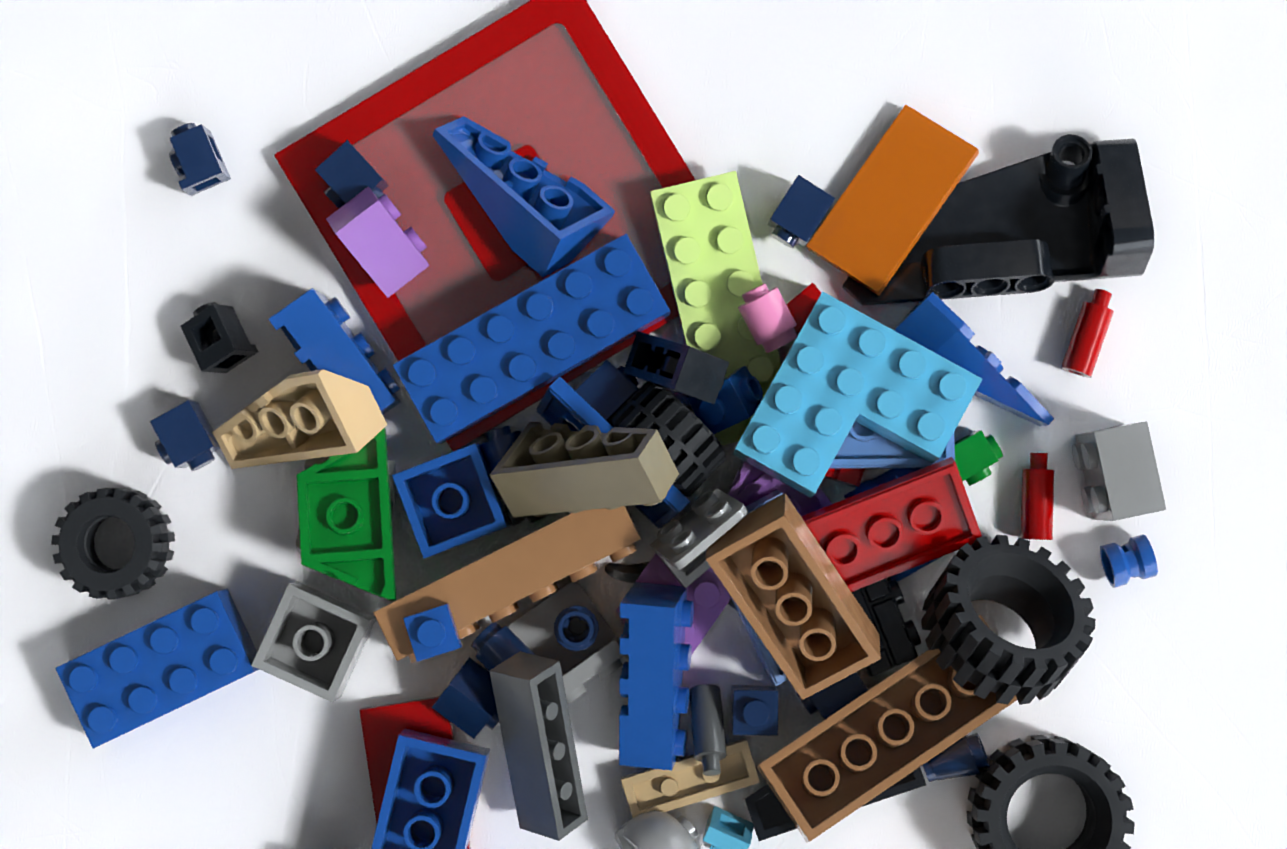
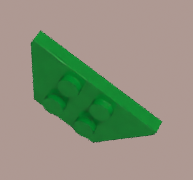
M383 428L357 453L330 456L326 461L314 464L297 474L301 564L386 600L395 601L396 585L386 429Z

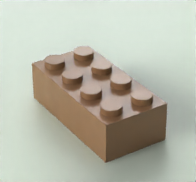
M786 493L747 514L707 548L706 561L802 700L881 659L878 631Z

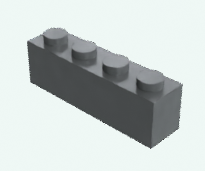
M519 651L490 670L520 829L560 841L588 820L561 665L558 660Z

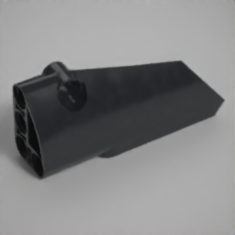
M1064 135L1055 141L1051 152L958 183L879 296L849 276L843 283L842 288L864 306L917 302L932 292L941 300L1040 292L1051 287L1054 282L1142 276L1154 249V227L1139 149L1135 138L1093 141L1092 144H1089L1083 137L1078 135ZM1063 161H1070L1075 165H1068Z

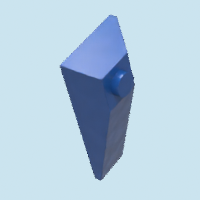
M465 116L440 126L433 132L432 136L511 250L542 277L571 263L614 215L615 210L584 183L573 177H570L568 182L545 170L548 165L547 162L536 156L530 161L511 151L509 141Z
M933 292L923 298L893 329L982 378L974 394L975 396L1038 426H1047L1054 420L1053 416L1021 382L1012 376L1005 379L1000 374L1004 370L1001 365L1002 362L993 352L987 351L980 345L975 347L970 342L975 333Z

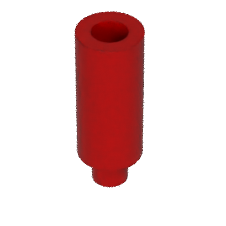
M1095 289L1091 302H1083L1061 369L1078 376L1092 377L1114 313L1113 310L1108 308L1112 293L1102 289Z
M1030 453V469H1022L1020 538L1053 540L1055 470L1047 469L1048 453Z

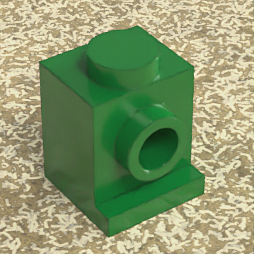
M982 430L974 431L954 442L955 462L962 481L966 480L969 486L991 475L992 472L989 466L998 462V459L1003 457V453L991 434L985 436Z

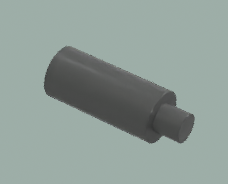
M713 684L697 685L689 689L694 758L702 762L704 775L714 776L721 773L720 760L727 756L721 690L719 686Z

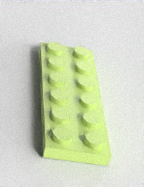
M736 171L650 191V198L685 344L730 362L724 378L728 377L738 368L746 366L750 374L759 381L764 397L781 367L778 349L766 353L762 344H756L738 309L740 305L745 303L742 295L762 285V280ZM753 415L714 434V436L721 445L738 442Z

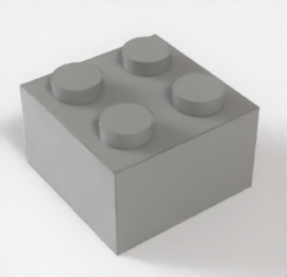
M1147 421L1075 435L1077 444L1072 445L1073 460L1077 470L1083 469L1086 487L1081 488L1082 502L1087 513L1092 512L1093 520L1116 521L1167 510Z
M298 581L289 583L251 666L330 702H334L343 694L376 621V617Z

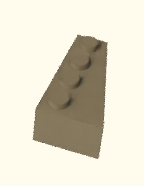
M529 422L491 472L490 477L513 517L532 515L534 517H541L552 513H579L583 510L602 508L613 510L622 506L642 504L644 506H652L661 503L667 496V492L675 482L679 472L657 429L614 427L607 433H601L599 427L595 425H585L580 431H571L567 424L554 423L550 427L551 430L544 429L540 422Z

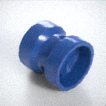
M1145 534L1131 537L1128 543L1123 544V546L1116 543L1100 546L1102 566L1112 588L1127 585L1130 577H1139L1144 580L1157 576L1156 557L1151 543Z

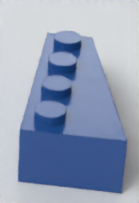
M635 582L620 602V618H626L623 634L620 636V654L629 655V662L625 661L623 664L619 682V694L623 698H628V705H622L619 715V765L672 771L678 756L684 757L687 730L680 729L681 713L687 714L689 687H682L683 670L689 671L692 646L691 644H684L685 627H692L694 616V601L687 600V587Z

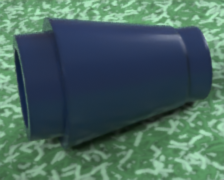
M568 607L561 611L555 620V637L566 649L572 651L584 650L590 647L598 636V621L595 615L585 607ZM574 618H579V621L584 620L586 629L584 632L576 634L569 627L570 621Z
M978 733L964 736L923 764L929 782L980 775L981 769L990 767Z

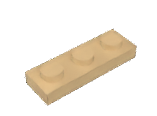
M744 738L726 744L727 756L720 760L721 773L718 775H704L702 762L695 760L693 754L677 759L672 771L649 768L621 777L632 818L653 810L668 812L760 783L747 739Z

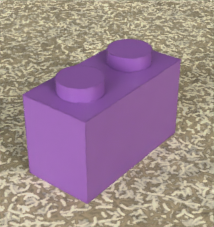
M368 186L326 218L334 233L388 298L430 266L421 254L427 246L411 226L404 231L396 222V219L402 214L388 196L384 194L377 198Z

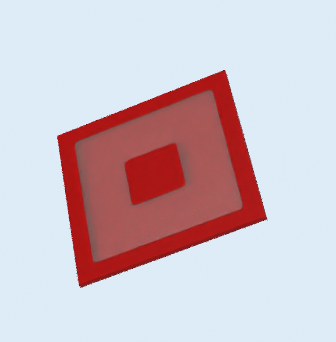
M530 0L274 154L398 361L626 233L670 309V316L641 332L650 334L679 316L649 192L695 181V178L586 0ZM465 116L509 141L511 151L530 161L536 156L547 162L548 165L545 170L568 182L570 177H573L584 183L615 210L614 215L571 263L542 277L511 250L432 136L434 130ZM347 140L389 185L383 192L402 214L396 219V222L404 231L411 226L427 246L421 254L430 266L388 298L334 233L326 220L338 208L325 195L324 191L329 185L315 169ZM636 335L561 376V378L568 384L632 345ZM553 382L446 441L452 452L459 450L540 401Z

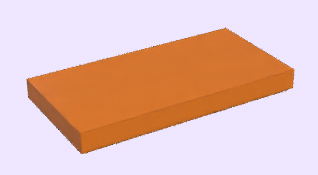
M905 104L806 245L807 249L879 296L978 156V148Z

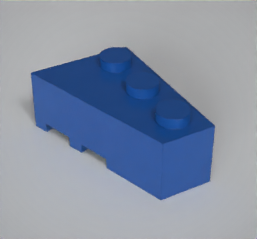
M311 288L268 319L276 330L281 328L295 348V356L301 364L305 363L310 371L324 369L369 386L382 415L401 403L395 394L401 389L399 384L387 368L379 371L370 357L376 354V352L361 332L355 336L345 323L351 317L336 297L329 300L327 296Z

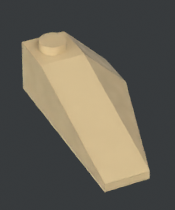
M321 369L289 375L216 428L212 433L231 469L357 453L385 428L387 423L369 386Z

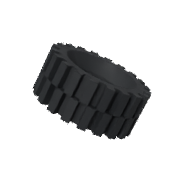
M996 535L991 543L984 536L976 538L971 546L968 543L962 546L930 590L922 610L926 611L921 619L922 630L931 631L925 642L929 651L940 650L941 654L936 659V662L942 670L951 666L957 672L952 679L961 687H963L967 680L976 685L974 695L985 699L991 691L996 693V703L1007 705L1016 695L1019 705L1030 704L1035 696L1041 700L1048 696L1053 689H1056L1089 648L1093 637L1090 635L1095 630L1096 619L1087 616L1094 607L1091 598H1080L1079 596L1085 589L1081 580L1077 578L1071 581L1066 576L1071 568L1063 560L1057 565L1048 560L1052 553L1041 546L1037 553L1029 550L1030 541L1018 538L1014 545H1009L1007 535ZM971 601H994L1013 610L1030 628L1035 640L1036 649L1015 645L995 634L979 618Z
M1031 735V741L1028 742L1018 738L1008 743L1011 749L1005 753L999 749L989 756L993 761L991 766L987 770L985 768L981 769L980 775H975L980 782L977 789L970 787L967 799L973 805L972 811L966 812L967 823L973 828L974 834L970 835L977 849H1020L1015 845L1008 830V806L1012 796L1024 782L1042 774H1060L1073 779L1079 786L1085 799L1086 820L1079 837L1066 849L1131 848V846L1123 841L1125 833L1134 835L1135 822L1127 817L1126 811L1134 810L1131 798L1122 792V788L1126 787L1121 777L1110 769V764L1078 743L1075 744L1066 738L1054 736V739H1049L1044 735Z

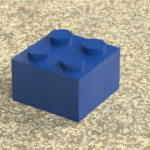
M472 444L392 475L423 559L511 526L497 488L490 477L479 446L480 444Z

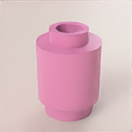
M764 283L742 295L745 303L740 305L738 309L756 344H762L766 353L774 351L797 338L793 328L797 324L778 287L769 290Z

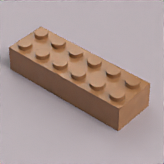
M626 506L613 510L602 508L571 513L373 613L396 660L399 661L408 656L411 663L416 662V657L403 620L404 617L449 603L459 638L462 639L480 628L477 621L489 616L492 623L516 612L519 609L517 601L529 596L532 603L556 592L559 589L556 584L557 581L570 576L574 583L596 572L598 568L595 562L610 556L614 563L636 552L637 548L634 543L640 540L641 536Z
M980 614V615H979V618H980V619L984 622V624L990 629V627L988 626V624L985 622V620L983 619V617H982L981 614ZM939 649L927 650L757 766V769L808 843L1017 701L1016 695L1008 705L996 703V693L991 691L985 699L974 695L976 685L967 680L963 687H961L952 680L957 672L951 666L942 670L937 664L936 659L941 654Z

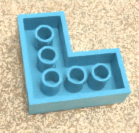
M822 291L732 455L810 498L816 493L854 422L878 433L911 453L934 463L941 457L978 389L982 378Z

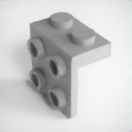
M718 488L715 491H707L695 499L691 505L692 510L679 521L675 519L665 524L658 531L657 539L650 544L670 572L685 588L711 567L705 559L707 548L748 513L743 503Z
M577 582L568 583L508 626L535 655L560 661L567 704L587 691L583 683L598 674L600 679L603 680L623 666L619 659L624 655L620 654L619 639ZM571 606H582L589 609L595 615L599 625L598 636L594 643L580 651L564 648L557 641L554 634V623L561 611ZM574 618L570 621L569 627L572 632L580 634L586 629V624L584 620L579 621V618Z

